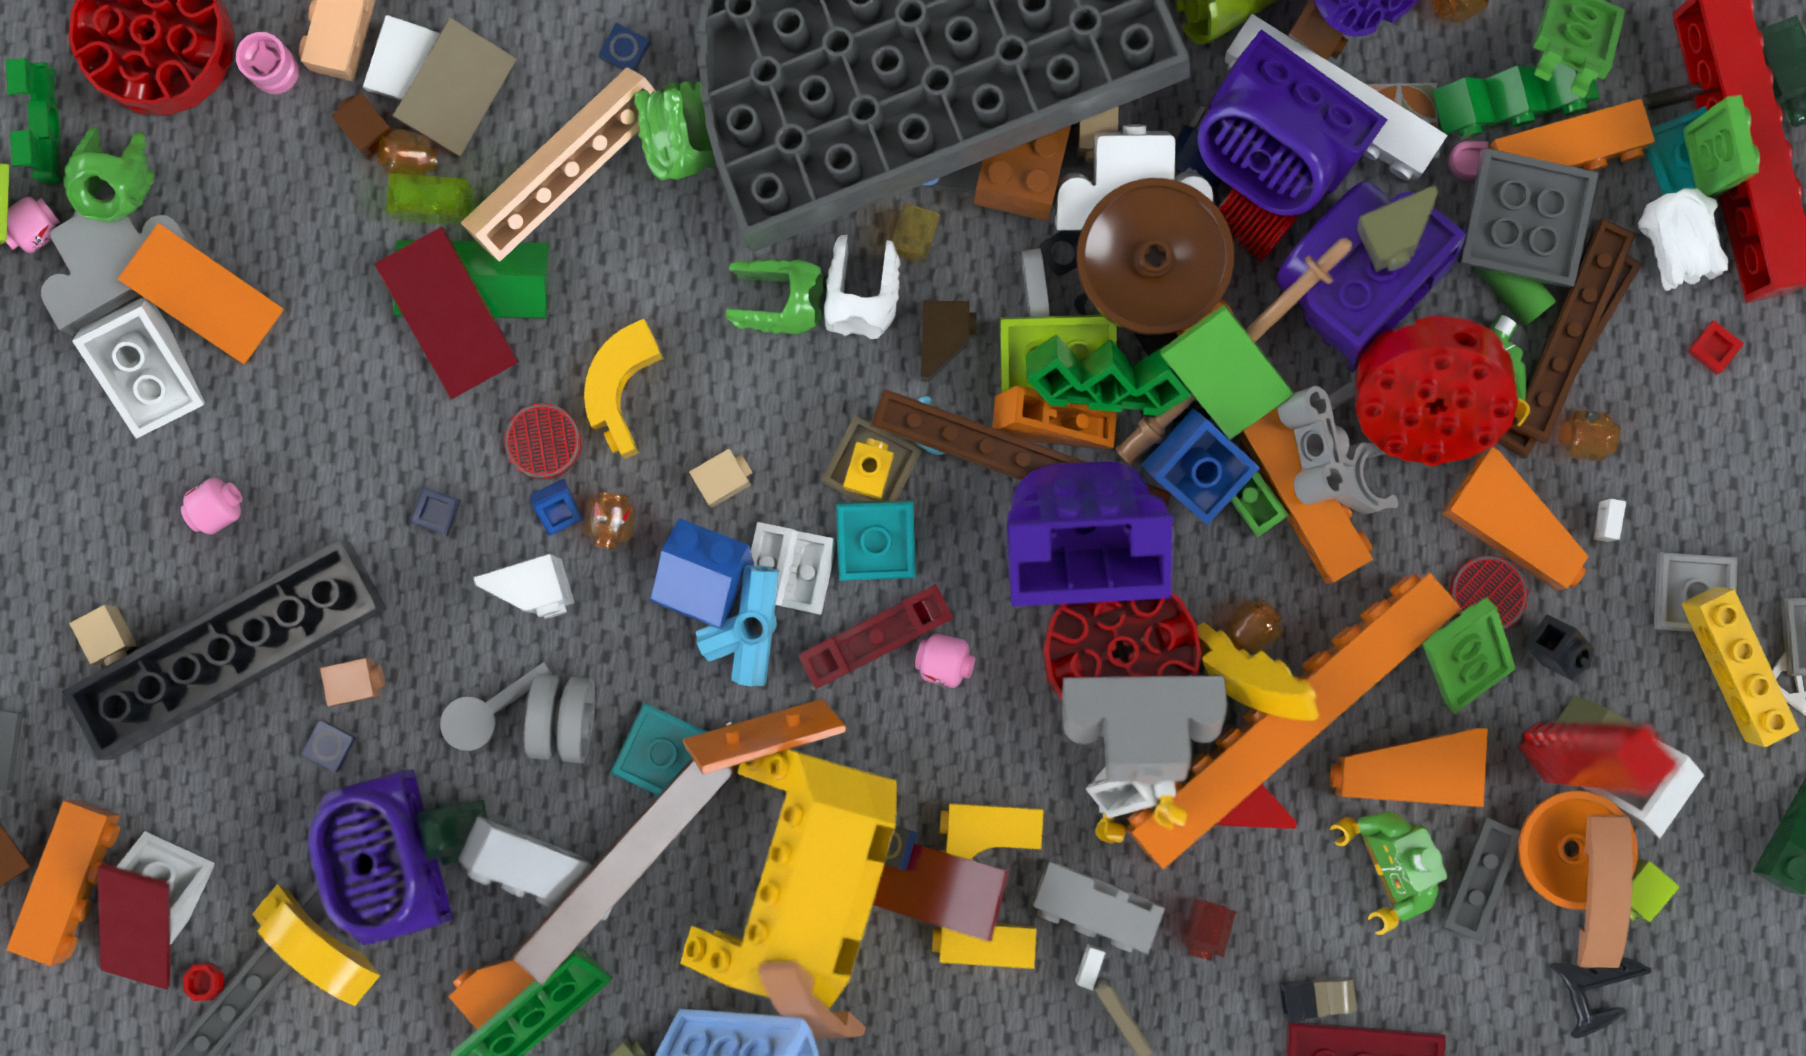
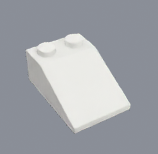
M144 297L80 328L72 340L136 439L205 404L169 325L157 306Z

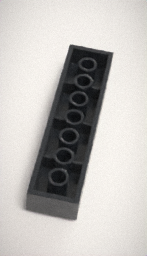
M339 539L63 690L62 693L97 760H114L386 611L387 608L352 543Z

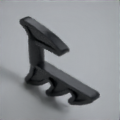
M1622 957L1620 963L1623 969L1593 968L1595 974L1573 964L1552 963L1551 968L1563 978L1569 990L1577 1017V1024L1571 1032V1037L1578 1039L1610 1025L1625 1013L1624 1008L1616 1007L1592 1014L1585 991L1650 974L1652 972L1651 968L1626 957Z

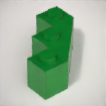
M1557 62L1549 81L1534 75L1536 67L1517 65L1485 79L1464 77L1432 92L1443 133L1446 135H1459L1460 140L1481 135L1483 133L1482 130L1512 124L1513 128L1522 127L1535 122V118L1564 112L1565 116L1581 113L1588 109L1587 103L1600 99L1596 81L1593 79L1584 98L1570 92L1572 82L1578 71Z
M1056 334L1025 355L1026 379L1052 406L1067 407V403L1088 405V409L1121 412L1122 408L1143 410V415L1161 416L1192 396L1191 391L1161 356L1160 350L1162 348L1136 365H1133L1115 343L1109 340L1079 360Z

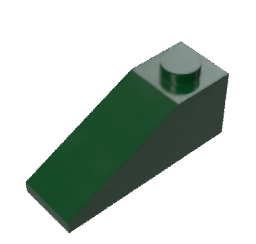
M1806 778L1752 871L1785 892L1803 896L1806 893Z

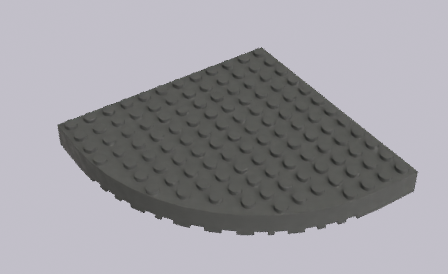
M704 0L703 5H701L698 32L700 34L698 67L700 68V92L705 111V125L717 167L741 233L753 252L1190 78L1189 57L1164 0Z

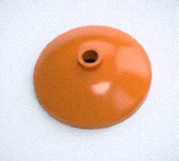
M1566 791L1548 797L1530 812L1524 821L1519 835V862L1528 883L1547 901L1568 909L1586 910L1589 856L1585 853L1587 814L1625 815L1613 802L1591 792ZM1630 823L1633 877L1638 859V845L1634 829ZM1572 841L1576 846L1574 854L1568 856L1564 851V847L1567 842Z

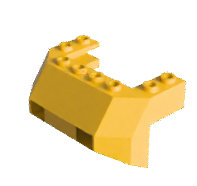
M790 748L740 763L737 772L739 775L787 791L743 939L725 931L714 930V933H711L698 926L691 925L680 964L729 987L769 997L759 974L760 963L797 961L814 978L812 994L830 1009L850 981L896 825L897 781L884 775L834 763Z

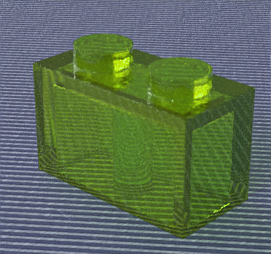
M389 174L386 212L395 221L462 225L460 222L473 210L474 187L466 178Z

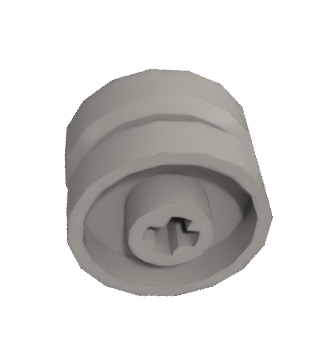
M536 673L529 692L525 719L524 743L527 758L549 760L557 747L563 762H585L594 724L595 685L593 679L571 677L563 691L562 682L558 675Z

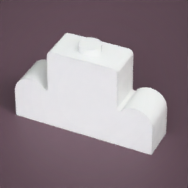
M1141 124L1123 125V131L1097 132L1094 135V175L1092 181H1089L1083 174L1075 172L1066 174L1059 180L1055 190V226L1057 230H1082L1090 212L1101 199L1114 189L1135 180L1166 178L1180 181L1199 190L1213 202L1212 188L1204 177L1197 172H1182L1174 179L1175 138L1168 131H1146V125Z

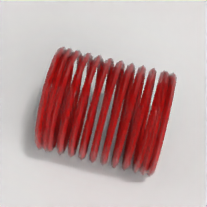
M1234 188L1218 207L1225 220L1230 217L1227 221L1228 227L1234 222L1230 228L1231 234L1238 227L1232 236V240H1235L1242 232L1236 244H1240L1246 237L1241 244V248H1244L1251 241L1246 248V252H1249L1255 246L1251 256H1254L1259 251L1256 256V260H1259V263L1265 260L1299 217V214L1283 216L1268 212Z

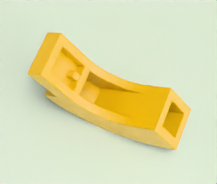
M645 319L621 329L604 343L589 367L585 382V409L591 427L597 431L608 426L609 430L604 432V436L613 453L619 451L625 459L638 454L639 451L622 415L621 394L623 388L634 373L664 359Z
M277 884L253 912L252 915L261 926L257 932L266 943L301 975L334 997L355 1006L380 977L379 973L362 952L343 944L317 925L287 888Z

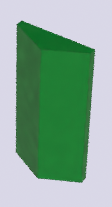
M397 240L395 252L416 240ZM452 241L495 318L547 319L549 243L520 242L499 262L484 250L477 241ZM393 299L394 316H403Z
M583 948L574 949L542 985L536 980L454 1049L450 1056H524L613 979Z

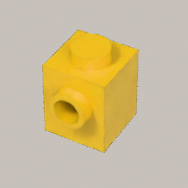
M869 438L866 439L865 444L856 442L843 485L844 490L881 501L894 459V452L887 451L888 444Z

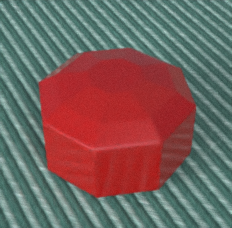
M214 963L194 964L183 975V992L193 1001L214 1000L224 989V973Z

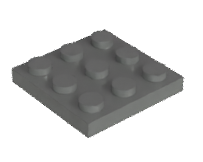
M1488 148L1481 150L1464 229L1466 237L1457 264L1567 288L1574 287L1599 173Z

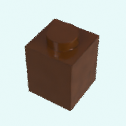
M362 92L357 96H350L344 99L338 105V111L332 115L333 119L368 160L398 137Z

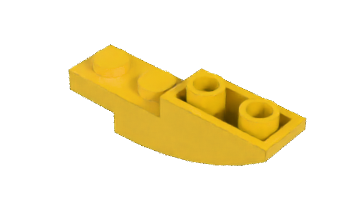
M1205 622L1197 626L1204 666L1209 676H1224L1226 695L1246 706L1274 716L1305 721H1314L1320 717L1313 701L1317 698L1313 688L1304 679L1296 680L1288 667L1280 659L1274 661L1263 651L1251 657L1244 649L1238 651L1222 630L1216 632Z

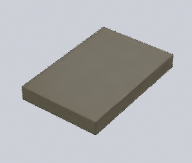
M450 17L392 117L460 157L517 59Z

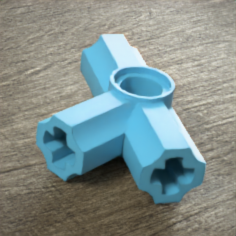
M762 565L745 566L739 614L727 618L721 630L709 625L696 631L697 645L701 654L708 662L735 652L731 681L737 682L739 685L764 686L767 681L771 639L777 626L774 614L780 571L773 567ZM749 617L757 618L762 623V634H756L750 630L748 626Z

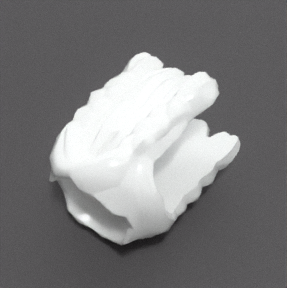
M1684 188L1677 193L1665 194L1657 200L1650 202L1645 207L1643 216L1638 222L1639 230L1651 239V244L1654 247V256L1658 260L1657 266L1661 272V283L1665 291L1677 288L1678 285H1682L1683 281L1689 285H1694L1700 281V277L1703 275L1709 280L1715 279L1728 269V258L1720 247L1719 235L1713 214L1718 207L1717 201L1704 195L1698 188Z
M841 235L834 245V256L828 270L829 276L826 280L828 290L824 303L825 327L828 331L843 334L844 336L854 333L865 335L869 339H878L887 330L896 315V302L899 298L898 268L901 265L900 259L895 251L894 243L887 240L880 294L872 297L845 294L848 237L847 235Z

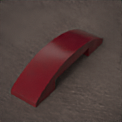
M935 584L847 631L798 654L816 690L954 618Z

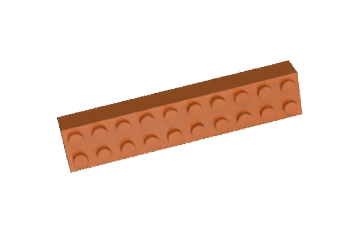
M1413 573L1409 577L1403 576L1388 589L1392 595L1387 600L1383 599L1380 602L1376 600L1359 615L1363 619L1361 623L1343 628L1330 640L1334 644L1330 650H1325L1322 653L1317 651L1301 665L1305 671L1299 677L1295 676L1294 678L1298 681L1304 679L1313 688L1317 696L1313 701L1320 717L1314 721L1294 720L1274 716L1251 708L1243 716L1247 720L1244 725L1235 729L1230 727L1214 741L1218 747L1210 754L1202 752L1190 761L1187 778L1184 781H1174L1176 796L1173 798V804L1186 811L1187 818L1184 825L1181 826L1173 822V829L1171 830L1160 825L1155 820L1154 812L1159 803H1161V800L1155 806L1133 811L1127 817L1130 824L1125 827V830L1155 865L1162 869L1166 868L1427 640L1432 633L1462 609L1431 573L1419 576Z

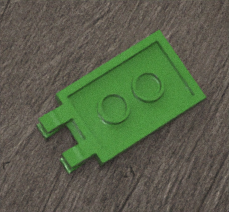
M1546 0L1533 45L1534 48L1543 52L1534 75L1549 81L1557 62L1578 71L1572 82L1570 92L1584 98L1592 80H1596L1597 77L1604 80L1612 68L1625 10L1605 0Z

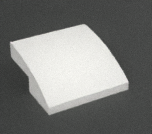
M386 15L363 85L365 90L401 101L440 33Z
M757 522L751 548L754 561L753 566H769L780 570L776 605L818 615L822 614L837 540Z

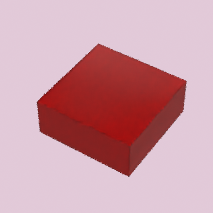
M1713 320L1708 323L1686 352L1715 375L1722 373L1744 343Z

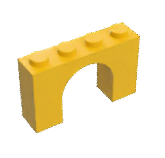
M949 802L948 811H941L939 834H947L946 850L939 851L971 860L981 851L994 847L1041 850L1044 810L1041 808ZM996 923L992 942L944 927H941V929L933 928L932 952H939L940 963L1034 969L1037 929L1035 925Z

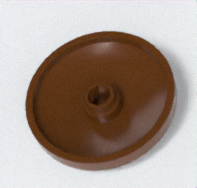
M1145 178L1126 183L1114 189L1101 199L1090 212L1078 240L1077 271L1087 298L1094 308L1108 321L1124 330L1137 334L1167 335L1182 331L1198 323L1219 303L1226 292L1232 276L1234 245L1224 216L1217 206L1202 192L1190 185L1172 179Z

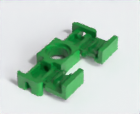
M25 58L5 60L7 94L30 95L31 101H27L29 130L10 131L12 166H29L35 171H40L32 172L34 180L43 185L63 183L59 164V145H61L59 108L56 107L54 88L56 70L53 67H49L47 62L31 63Z

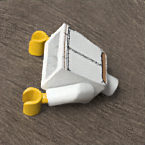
M1105 767L1086 787V791L1099 805V813H1103V819L1098 822L1095 834L1104 842L1110 844L1114 842L1121 843L1125 837V826L1114 822L1115 816L1155 806L1159 800H1161V803L1155 809L1154 818L1160 825L1172 830L1173 822L1181 826L1186 822V811L1173 804V798L1176 796L1174 781H1160L1154 785H1142L1138 782H1110L1106 777Z

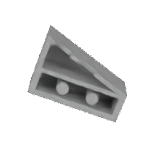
M1047 860L1031 902L1033 907L1039 909L1037 916L1059 924L1060 918L1074 923L1073 930L1092 938H1095L1098 933L1110 938V944L1128 952H1132L1134 948L1146 954L1149 953L1165 910L1155 901L1050 860Z

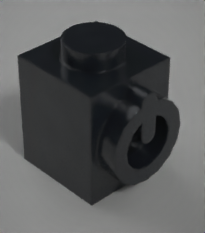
M1546 614L1525 644L1526 648L1541 665L1571 681L1575 679L1577 674L1591 667L1595 650L1578 629Z

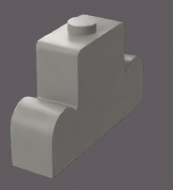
M111 195L102 201L112 200L115 196ZM75 211L73 218L50 231V237L69 268L70 275H52L44 282L41 288L43 303L58 329L74 336L80 328L141 297L140 294L119 281L118 277L158 222L199 250L189 231L166 215L151 217L142 228L134 213L129 214L121 221L105 223L85 219L80 213Z
M1224 676L1064 678L1062 712L1065 734L1070 740L1079 744L1092 743L1099 736L1104 738L1106 777L1110 782H1138L1142 785H1154L1160 781H1184L1187 778L1191 760L1189 738L1196 742H1210L1216 739L1222 730L1227 707Z

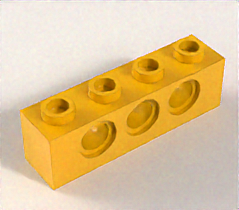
M1715 586L1682 602L1681 605L1745 742L1767 747L1799 731L1735 589Z

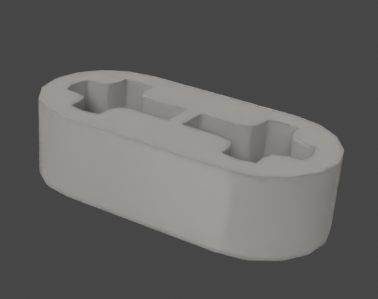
M1041 249L1021 250V265L1028 316H1050Z

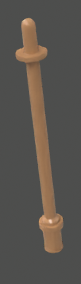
M1339 239L1318 260L1310 255L1305 258L1309 269L1245 329L1254 342L1320 279L1328 284L1333 281L1332 276L1328 272L1351 250L1352 244L1349 239ZM1191 393L1192 396L1161 416L1143 417L1138 422L1139 427L1121 445L1116 447L1118 454L1128 464L1134 465L1155 443L1160 444L1165 439L1166 427L1196 399L1195 396Z

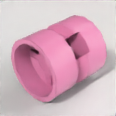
M255 32L246 36L236 50V63L239 70L261 91L268 94H281L290 90L295 85L299 76L298 62L296 57L276 36L267 32Z

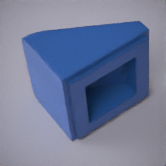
M561 479L530 495L531 504L549 536L584 520L565 479Z

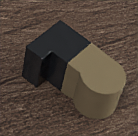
M1351 977L1279 982L1283 1017L1290 1023L1357 1011L1354 981Z

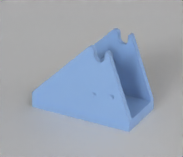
M679 1009L655 1056H819L811 1028L803 1018Z

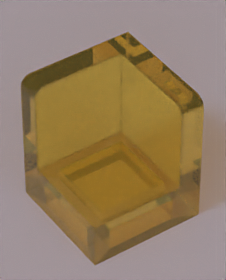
M903 203L892 239L898 256L927 264L940 217L939 213Z

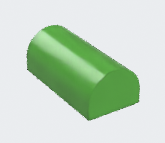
M1475 268L1478 274L1523 326L1528 325L1556 302L1540 281Z
M1258 471L1230 500L1257 538L1289 516Z

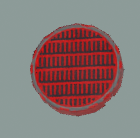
M535 403L522 408L511 418L505 431L504 448L509 461L519 472L534 479L550 480L564 475L575 463L576 459H578L581 452L582 435L577 422L565 409L551 403Z
M1487 555L1470 559L1457 569L1450 581L1449 587L1450 596L1462 608L1455 614L1457 618L1467 607L1476 605L1487 597L1496 606L1503 629H1507L1520 619L1527 607L1529 592L1525 577L1516 565L1502 557Z

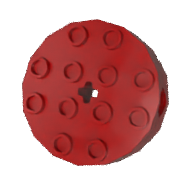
M76 0L71 9L68 40L73 55L77 58L80 70L92 85L111 101L137 114L170 116L197 107L219 88L233 61L235 31L227 7L222 0Z
M1433 315L1415 319V325L1405 326L1397 331H1394L1392 327L1378 335L1359 359L1355 376L1357 416L1363 433L1388 456L1398 457L1409 462L1423 463L1427 466H1437L1441 463L1468 459L1495 446L1497 441L1512 426L1518 407L1516 376L1512 358L1503 347L1502 340L1492 330L1466 318Z
M1172 592L1171 598L1060 604L1049 619L1042 646L1046 679L1061 704L1064 678L1196 676L1202 657L1197 624L1183 601ZM1118 641L1122 647L1128 646L1130 649V653L1125 655V663H1122L1120 658L1114 659L1111 653L1116 649L1115 643Z

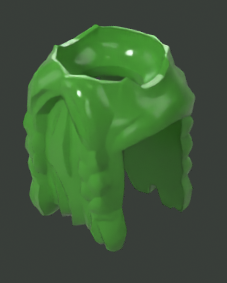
M685 81L681 84L672 82L664 85V92L662 93L659 89L649 94L648 90L635 93L634 102L638 110V124L640 127L638 136L643 141L642 149L645 152L648 167L653 175L661 181L669 178L678 180L686 176L695 175L707 167L714 171L716 160L705 125L706 118L701 99L700 81L696 85L691 81Z
M92 127L86 132L85 137L81 139L80 144L76 147V151L69 158V163L64 167L66 174L64 177L65 194L74 209L85 219L105 223L121 221L129 214L134 213L139 206L143 205V200L146 198L150 186L154 183V171L148 169L149 165L146 163L148 156L144 154V149L147 147L145 134L140 131L135 132L130 144L119 158L103 153L102 147L98 146L100 141L98 127ZM105 181L115 190V197L112 200L102 201L94 198L96 192L100 190L101 185Z
M772 258L768 260L757 259L750 262L743 260L730 264L729 271L734 272V275H737L739 279L790 282L791 290L789 300L780 313L726 309V318L740 329L751 328L755 331L761 330L764 333L796 335L805 333L820 323L823 315L819 309V298L823 293L824 275L819 266L799 259L789 261Z

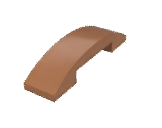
M1587 814L1585 853L1589 856L1585 927H1580L1577 965L1579 967L1619 968L1627 940L1632 899L1633 871L1630 819L1628 815Z
M797 961L760 963L759 974L778 1013L782 1017L803 1018L810 1026L814 1039L859 1037L865 1034V1026L849 1011L831 1012L812 994L814 978Z

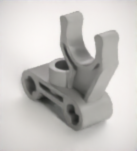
M1312 386L1294 392L1292 397L1277 407L1282 423L1286 427L1294 429L1302 471L1298 472L1295 476L1294 490L1302 503L1312 505L1335 499L1362 515L1385 512L1398 507V499L1395 495L1378 498L1371 493L1364 479L1363 467L1366 458L1385 454V452L1381 451L1374 443L1361 442L1349 446L1347 433L1343 428L1335 426L1329 397L1321 387Z

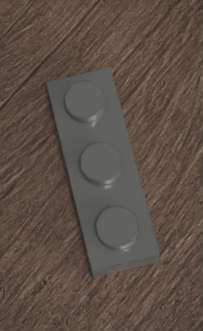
M1482 818L1441 926L1481 942L1518 848L1520 831L1492 819Z

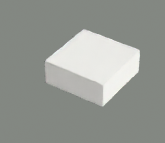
M1608 499L1599 502L1594 540L1604 542L1620 540L1626 501Z
M1087 943L1075 979L1077 985L1093 990L1105 955L1102 948Z

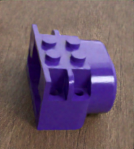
M1261 29L1240 54L1212 96L1209 112L1203 118L1198 130V147L1207 167L1217 177L1257 206L1278 215H1298L1312 209L1323 195L1331 194L1340 186L1388 119Z
M1370 181L1358 183L1338 200L1297 244L1281 266L1276 277L1277 286L1285 292L1309 269L1305 261L1308 255L1318 260L1339 239L1347 238L1351 241V250L1328 272L1332 276L1333 281L1328 284L1320 279L1296 302L1305 310L1304 315L1307 323L1322 336V342L1328 347L1333 345L1349 359L1347 369L1351 373H1354L1358 368L1360 356L1372 341L1392 327L1395 329L1456 264L1466 237V233L1433 207L1413 257H1410L1411 261L1396 270L1390 271L1386 267L1376 271L1357 231L1359 218L1415 193L1403 192L1391 199Z
M1113 461L1060 463L1040 467L1030 472L1020 481L1012 497L1011 510L1008 512L1006 524L1008 579L1012 607L1171 598L1172 512H1167L1166 505L1161 498L1150 495L1147 483L1137 471L1125 464Z
M414 769L395 772L346 786L323 795L318 807L319 812L315 816L310 828L308 844L324 908L337 926L350 933L356 941L365 945L439 926L454 919ZM364 852L370 854L374 859L375 866L370 874L366 873L360 865V859Z

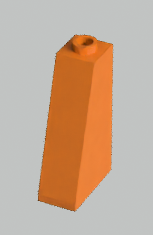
M1491 447L1482 451L1441 514L1555 590L1568 589L1569 586L1574 588L1586 572V568L1583 565L1589 556L1499 450Z
M1467 728L1338 756L1337 764H1332L1330 786L1331 788H1336L1335 795L1341 797L1484 807L1488 729Z

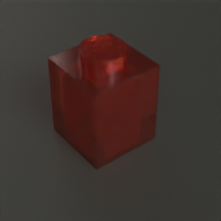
M1194 897L1181 941L1185 946L1190 947L1189 954L1212 961L1213 954L1224 957L1236 911L1230 907Z

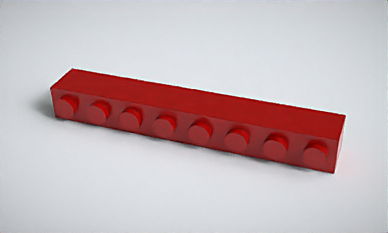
M1538 721L1522 733L1525 739L1516 745L1545 783L1646 795L1681 768L1648 725L1629 723L1602 724L1601 722L1565 723L1564 721H1550L1543 724L1542 721Z

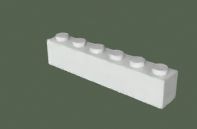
M1250 15L1226 52L1225 62L1229 64V71L1240 54L1262 29L1387 118V122L1363 155L1371 160H1376L1378 157L1381 158L1382 161L1390 165L1389 170L1403 180L1408 181L1411 178L1416 182L1418 181L1448 135L1291 39L1257 16Z

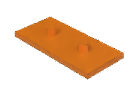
M159 222L118 277L119 281L242 364L247 362L284 311L283 307Z
M819 699L683 739V743L701 772L706 774L846 732L844 723L823 699Z

